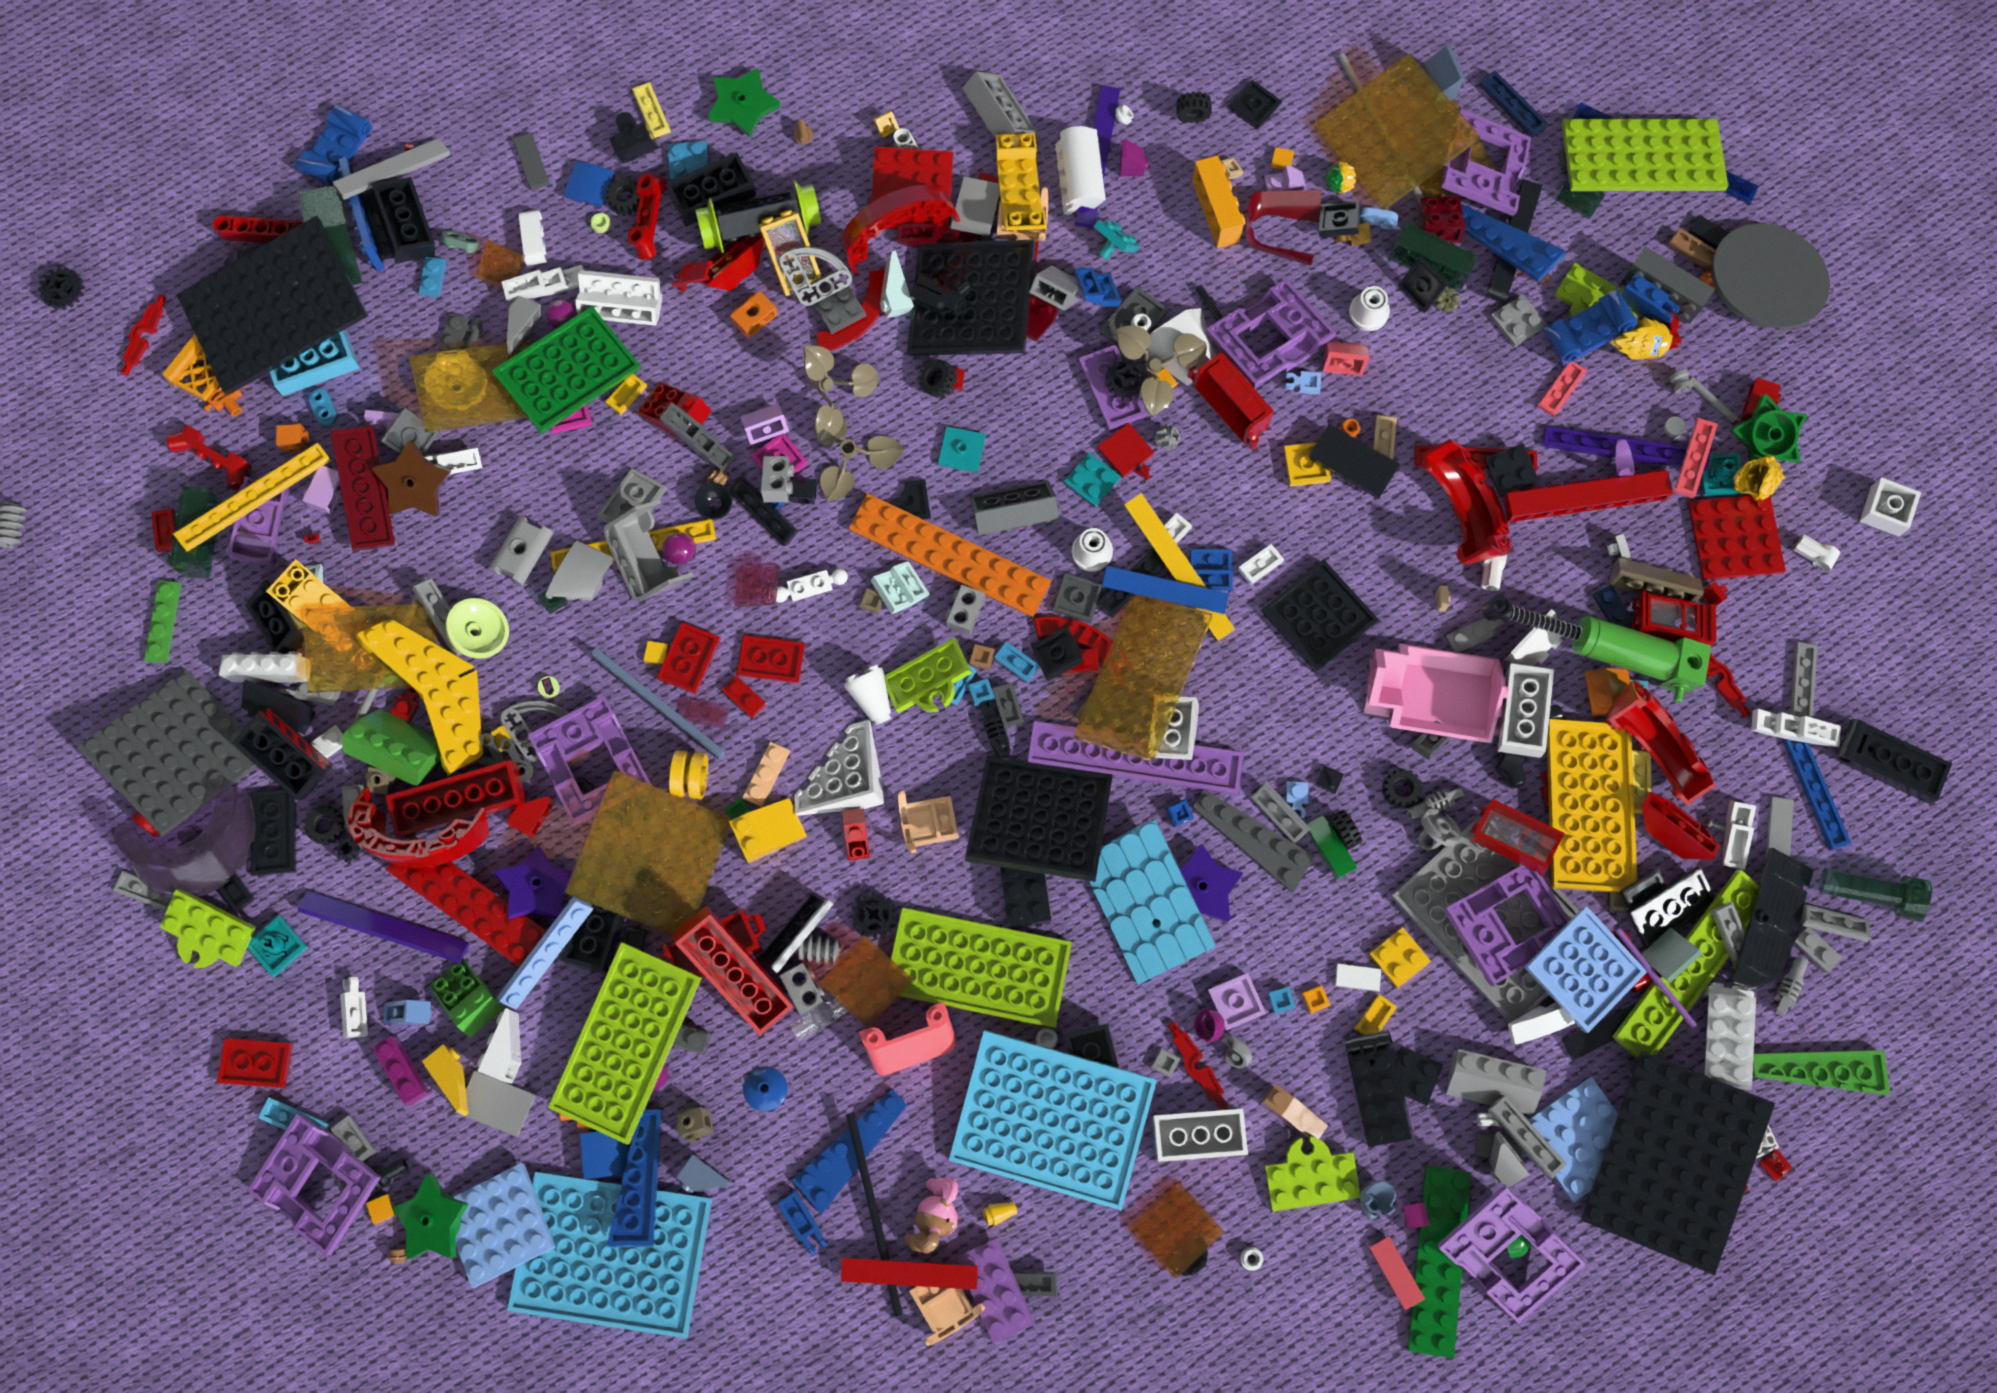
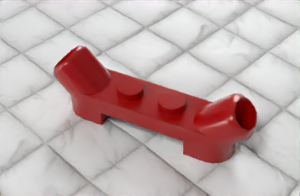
M650 173L642 175L637 182L636 193L640 196L635 227H630L628 232V242L635 247L637 257L640 260L651 259L657 254L653 239L661 194L667 192L665 185L668 183L663 176L654 177Z
M187 424L180 432L167 436L166 442L170 451L179 453L195 450L193 453L200 459L208 458L211 460L210 464L218 470L224 468L227 485L234 490H240L244 477H246V474L252 467L246 460L233 452L227 458L203 444L206 438Z

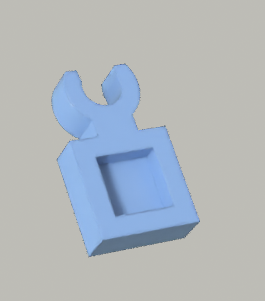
M1301 371L1300 376L1294 373L1286 374L1285 379H1290L1293 383H1286L1285 389L1293 390L1297 387L1299 388V393L1319 395L1321 373Z
M1286 782V803L1292 804L1291 808L1301 813V819H1304L1306 814L1302 804H1308V782Z

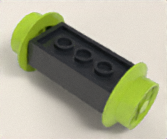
M793 180L795 195L793 190L717 206L715 207L717 218L712 199L709 198L707 207L695 209L704 248L717 247L724 254L720 237L721 233L723 240L727 239V241L738 240L739 236L747 235V237L757 236L758 232H761L758 225L762 223L763 219L780 217L781 212L790 209L792 212L796 211L799 214L806 236H808L811 226L821 224L813 184L801 187L796 180ZM791 221L766 232H775L778 228L785 226L786 228H794L796 226L794 221Z

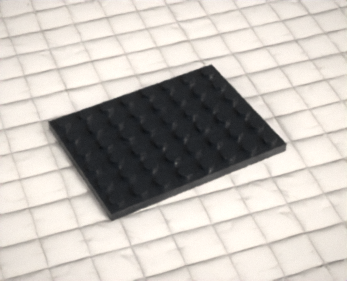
M317 216L176 294L223 393L227 396L369 316L321 220Z
M1641 1051L1580 1220L1715 1276L1775 1103Z

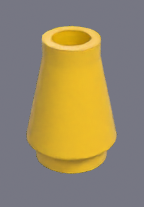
M1014 1201L987 1204V1207L983 1208L982 1212L987 1226H996L1009 1217L1016 1215L1017 1209Z

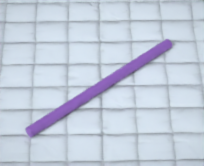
M1620 928L1615 931L1617 936L1647 971L1691 1028L1697 1026L1696 1022Z

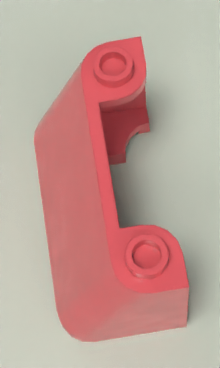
M944 1002L933 1005L928 1009L926 1013L928 1027L889 1041L885 1039L883 1032L878 1028H869L859 1032L871 1065L877 1074L882 1076L889 1075L950 1053L955 1049L957 1044L956 1036Z

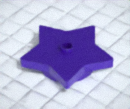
M1200 844L1188 864L1179 869L1201 915L1203 914L1228 923L1230 921L1228 894L1240 880L1243 872L1218 866L1205 847ZM1204 883L1207 889L1201 890L1199 884Z
M537 846L521 865L495 870L494 876L509 893L508 919L526 914H542L557 919L562 912V895L574 884L579 874L575 871L553 866L541 848Z

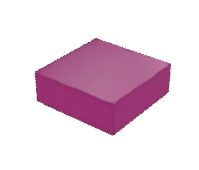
M1424 1202L1403 1206L1408 1229L1429 1226Z

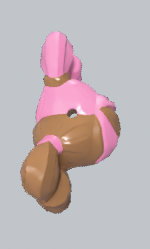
M952 1177L931 1178L926 1182L927 1188L934 1195L925 1198L918 1206L915 1223L920 1233H909L903 1237L905 1245L912 1250L930 1253L938 1246L940 1236L950 1235L956 1229L958 1214L952 1201L956 1199L958 1194V1183Z

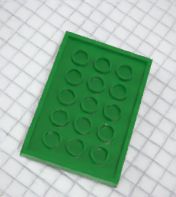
M591 306L493 369L492 374L542 435L639 371L641 365L593 306Z

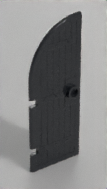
M1775 848L1769 849L1731 981L1732 984L1740 987L1756 988L1773 981L1786 966L1795 939L1790 936V932H1797L1808 893L1802 889L1803 886H1810L1814 869Z

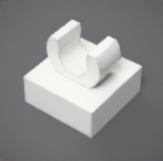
M1624 534L1616 536L1617 543L1607 546L1610 556L1621 554V557L1631 558Z

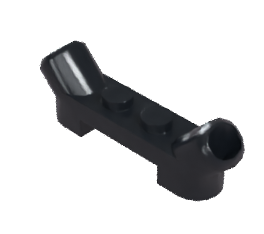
M1557 704L1550 706L1549 719L1563 720L1562 708ZM1506 753L1502 757L1495 771L1505 777L1507 787L1514 789L1525 785L1527 780L1522 767V761H1527L1530 756Z

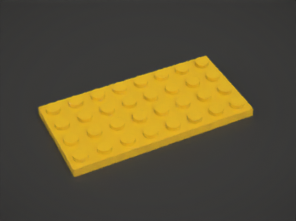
M1549 719L1547 734L1549 826L1565 833L1550 862L1551 888L1620 892V890L1637 880L1632 738L1625 729L1619 731L1615 728L1613 730L1607 723Z

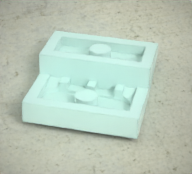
M909 561L893 566L890 571L876 575L871 579L873 586L891 614L904 610L930 595Z

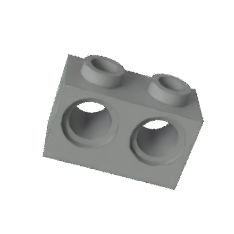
M764 456L761 486L764 502L789 501V494L793 493V484L790 482V477L794 476V466L790 464L788 456Z
M961 585L960 590H956L953 595L952 602H954L952 609L948 608L944 620L947 621V628L970 636L985 601V593ZM970 597L973 599V602L965 604L962 600ZM957 616H964L966 620L959 623L955 621V618Z
M802 963L780 975L801 1016L825 1004L823 998L826 995L820 985L815 986L812 979L816 977L810 966L806 968ZM797 974L805 975V980L802 984L794 983V977ZM807 993L815 994V1000L810 1004L804 1003V996Z

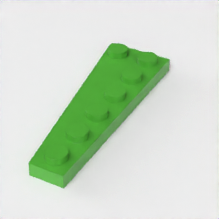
M1884 1050L1753 1055L1752 1077L1878 1095H1891Z

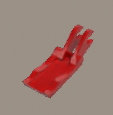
M706 260L683 265L682 271L674 275L673 280H678L674 281L671 287H679L678 291H686L687 284L709 280L710 276H708L710 266H713V262Z

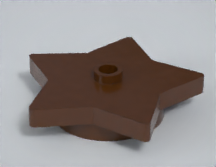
M409 441L396 461L372 468L388 488L389 514L412 507L432 516L440 514L438 491L451 473V469L433 464L426 459L413 441Z

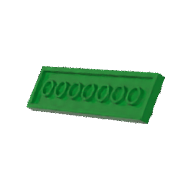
M1425 1166L1422 1203H1425L1429 1226L1419 1227L1414 1280L1425 1300L1411 1307L1407 1351L1454 1359L1463 1267L1455 1264L1438 1247V1243L1467 1218L1471 1181L1470 1172Z

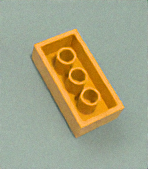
M1218 155L1195 161L1192 183L1216 247L1220 248L1240 242L1245 218L1243 213H1240L1238 210V199L1232 194L1231 181L1226 178L1225 165L1223 162H1220Z

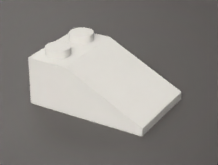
M1154 696L1149 757L1192 760L1199 711L1197 697Z

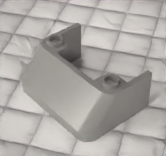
M660 499L633 507L604 528L606 541L632 598L636 601L645 600L671 589L694 576L693 572L680 576L679 572L672 566L664 568L648 531L654 526V516L650 510L661 504Z

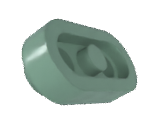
M455 231L442 232V242L449 248H461L467 253H476V251L480 250L481 240L479 238Z

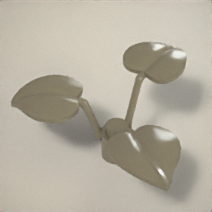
M1124 326L1116 330L1119 349L1126 358L1136 360L1141 358L1143 353L1145 354L1143 359L1145 363L1142 366H1146L1145 372L1149 373L1150 378L1142 383L1140 394L1146 410L1151 416H1155L1169 406L1174 395L1171 385L1166 381H1159L1160 378L1155 374L1161 370L1163 364L1177 357L1181 367L1191 368L1196 366L1204 358L1207 344L1193 334L1185 333L1179 335L1173 343V350L1176 354L1160 361L1157 358H1148V351L1146 349L1151 345L1152 339L1145 329L1138 326Z
M808 345L803 347L805 373L810 379L811 387L819 390L818 394L822 395L829 404L821 405L815 416L816 437L819 441L836 435L843 425L842 412L839 409H834L833 402L824 392L831 390L833 384L853 385L852 393L855 396L866 397L876 389L879 375L871 365L860 363L851 372V382L833 380L827 373L834 366L832 353L824 347Z
M843 418L842 428L836 435L819 441L825 446H831L837 441L840 444V451L843 456L841 469L837 466H830L821 474L820 485L826 500H839L853 489L855 483L854 475L851 472L845 471L847 459H852L856 456L857 452H861L865 455H870L869 461L871 465L878 469H886L894 465L904 452L903 446L892 438L876 436L868 441L869 451L856 447L855 442L850 439L840 440V438L847 434V423Z

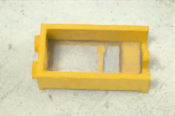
M791 209L781 212L780 217L774 219L773 217L765 218L758 225L782 291L786 296L790 295L789 291L793 290L780 265V255L790 248L810 246L799 214L796 211L792 212ZM787 255L783 263L789 264L791 270H788V273H790L793 269L799 268V266L797 265L794 268L792 264L794 258H789ZM814 256L798 257L811 283L821 278ZM795 273L792 280L799 284L804 280V277L801 273Z

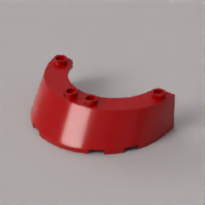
M916 185L900 190H890L885 196L871 200L865 208L851 219L841 236L842 249L854 274L858 273L855 265L868 259L867 249L869 245L867 242L869 239L875 238L886 228L899 221L918 216L919 212H926L928 216L936 218L939 222L951 215H954L956 221L960 222L961 220L947 192L933 185Z
M1452 439L1422 453L1421 455L1424 460L1422 462L1423 468L1427 473L1430 472L1444 488L1453 504V512L1460 520L1459 528L1463 534V543L1457 547L1458 552H1456V556L1459 562L1469 565L1508 554V550H1511L1512 541L1507 536L1510 533L1504 510L1494 489H1489L1488 483H1485L1484 479L1487 476L1479 464L1475 465L1472 459H1469L1471 454Z
M1635 680L1630 682L1607 711L1608 718L1605 720L1613 730L1615 728L1619 731L1625 729L1631 738L1635 737L1638 740L1637 744L1644 752L1646 750L1649 752L1667 777L1673 788L1671 790L1673 796L1678 801L1682 800L1686 805H1689L1716 787L1712 775L1687 735L1683 734L1681 736L1682 733L1676 725L1677 722L1648 689H1643L1639 682Z
M366 786L352 803L347 818L351 837L360 847L392 864L413 868L440 865L461 858L475 850L489 836L486 810L481 808L472 822L455 819L450 826L438 833L437 838L432 840L404 841L391 839L386 833V814L376 810L375 804L371 800L369 787Z

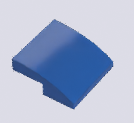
M576 161L563 197L579 203L584 201L601 208L614 171L594 164Z
M1094 268L1074 269L1085 300L1102 306H1120L1121 299L1110 273L1096 274Z
M1190 549V564L1207 589L1233 591L1232 550Z
M599 1131L580 1134L584 1179L623 1175L625 1173L629 1144L622 1143Z

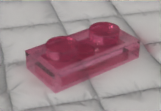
M688 699L683 718L689 722L724 729L729 708Z

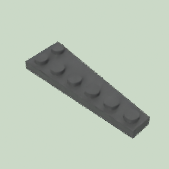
M1203 790L1193 809L1293 893L1313 860L1314 855L1208 791Z

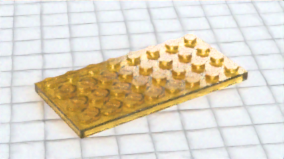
M1135 595L1129 602L1073 735L1074 738L1154 762L1212 620V613L1163 600Z

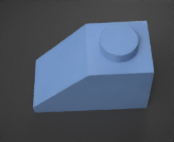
M402 1000L385 1003L383 1025L429 1024L432 1016L431 1002Z

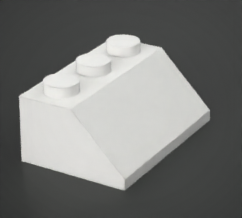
M1552 609L1545 616L1558 620L1556 613ZM1534 627L1504 659L1501 665L1508 669L1511 663L1534 666L1537 662L1542 664L1549 656L1547 651L1551 647L1555 650L1563 641L1560 638L1561 635L1551 634L1550 631L1546 632L1544 629L1541 630Z

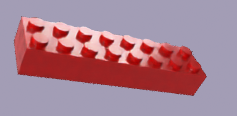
M412 835L408 841L419 839ZM452 862L418 868L390 863L385 869L519 967L547 932L525 915L508 919L509 903Z

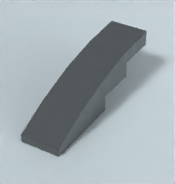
M671 403L659 418L680 439L715 468L725 472L736 458L734 454L720 444L719 440L708 433L703 425L674 403Z

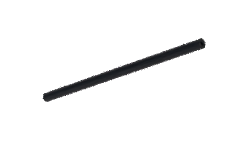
M855 1113L846 1114L880 1259L890 1260ZM887 1284L894 1317L903 1315L897 1286Z

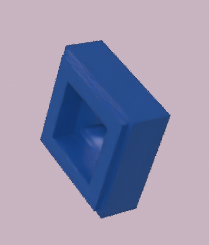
M1186 799L1165 807L1173 827L1194 819Z

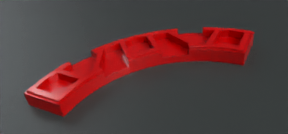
M885 269L869 271V288L861 305L866 313V317L832 335L829 330L817 332L818 346L824 347L829 351L839 349L858 339L869 330L882 312L880 301Z
M1058 616L1033 618L1038 639L1046 638L1068 626L1076 643L1087 649L1098 648L1099 659L1107 669L1113 685L1133 680L1125 657L1115 644L1096 628L1075 619L1071 620Z

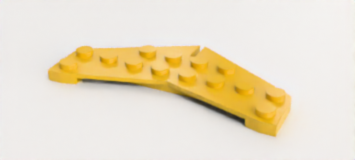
M386 620L358 633L356 638L361 646L369 653L373 652L412 686L423 700L440 751V760L448 776L477 762L483 754L480 742L481 721L477 670L459 678V676L473 670L474 666L394 620Z

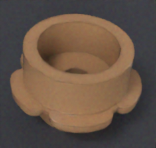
M406 1248L389 1250L387 1260H391V1264L405 1263Z

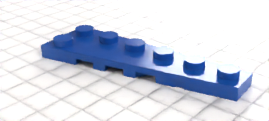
M1461 204L1465 221L1464 233L1538 283L1566 255L1565 250Z
M893 1089L857 1121L865 1158L868 1157L908 1106ZM848 1129L792 1180L820 1214L825 1212L858 1169L850 1130Z
M661 1109L644 1110L632 1137L626 1170L623 1174L622 1187L618 1195L617 1208L607 1242L608 1247H654L662 1124Z

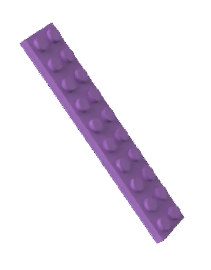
M1034 721L1028 762L1112 774L1114 777L1238 795L1244 752L1194 745L1192 760L1149 757L1151 738Z

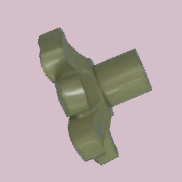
M1450 287L1447 291L1445 289L1436 302L1439 303L1436 305V308L1438 310L1444 307L1445 312H1451L1452 309L1456 310L1459 303L1457 301L1460 299L1459 294H1454V288Z

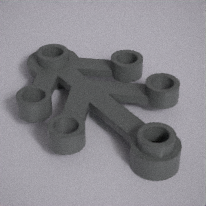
M482 734L480 742L482 745L487 746L493 758L482 755L475 763L491 766L505 762L503 755L494 742L495 738L492 734ZM486 736L490 737V742L488 744L485 742ZM503 739L500 743L501 749L507 751L512 761L517 763L518 770L521 767L525 768V774H520L521 781H528L534 774L533 765L529 761L521 759L512 739ZM506 741L510 742L509 749L504 746Z

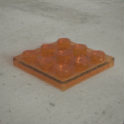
M864 936L819 984L868 1029L908 987L913 979L871 940Z
M1178 1181L1129 1226V1229L1175 1280L1224 1234V1230Z

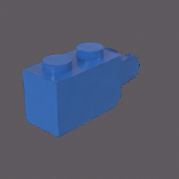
M1637 273L1621 293L1628 306L1648 319L1657 317L1663 320V322L1669 323L1673 320L1672 314L1679 312V306L1668 299L1669 294Z

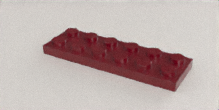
M373 426L331 430L330 434L352 551L395 546L384 483L372 469L380 465Z

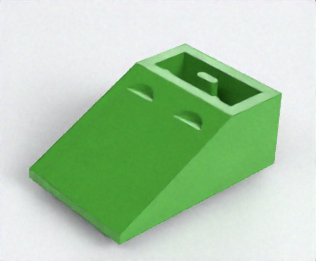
M464 958L460 963L454 964L429 986L456 1027L470 1038L504 1009L503 1005L498 1003L494 993Z

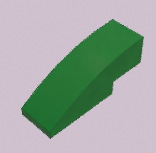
M1324 816L1307 823L1311 828L1308 834L1324 863L1326 861L1335 880L1357 869L1349 852Z

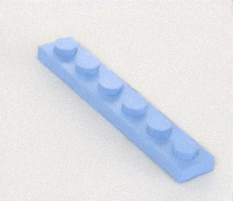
M576 897L570 900L496 997L498 1003L514 1009L519 1007L593 910L590 903Z

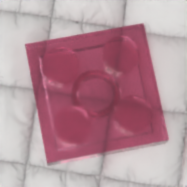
M777 563L739 565L735 605L737 607L776 605L779 565Z

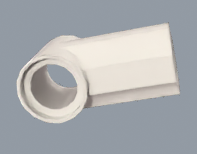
M1805 534L1801 536L1793 550L1813 561V565L1822 568L1823 572H1829L1840 555V551L1836 547L1828 544L1822 545Z
M1507 554L1485 560L1482 563L1481 588L1489 591H1498L1500 589L1502 570L1506 564Z

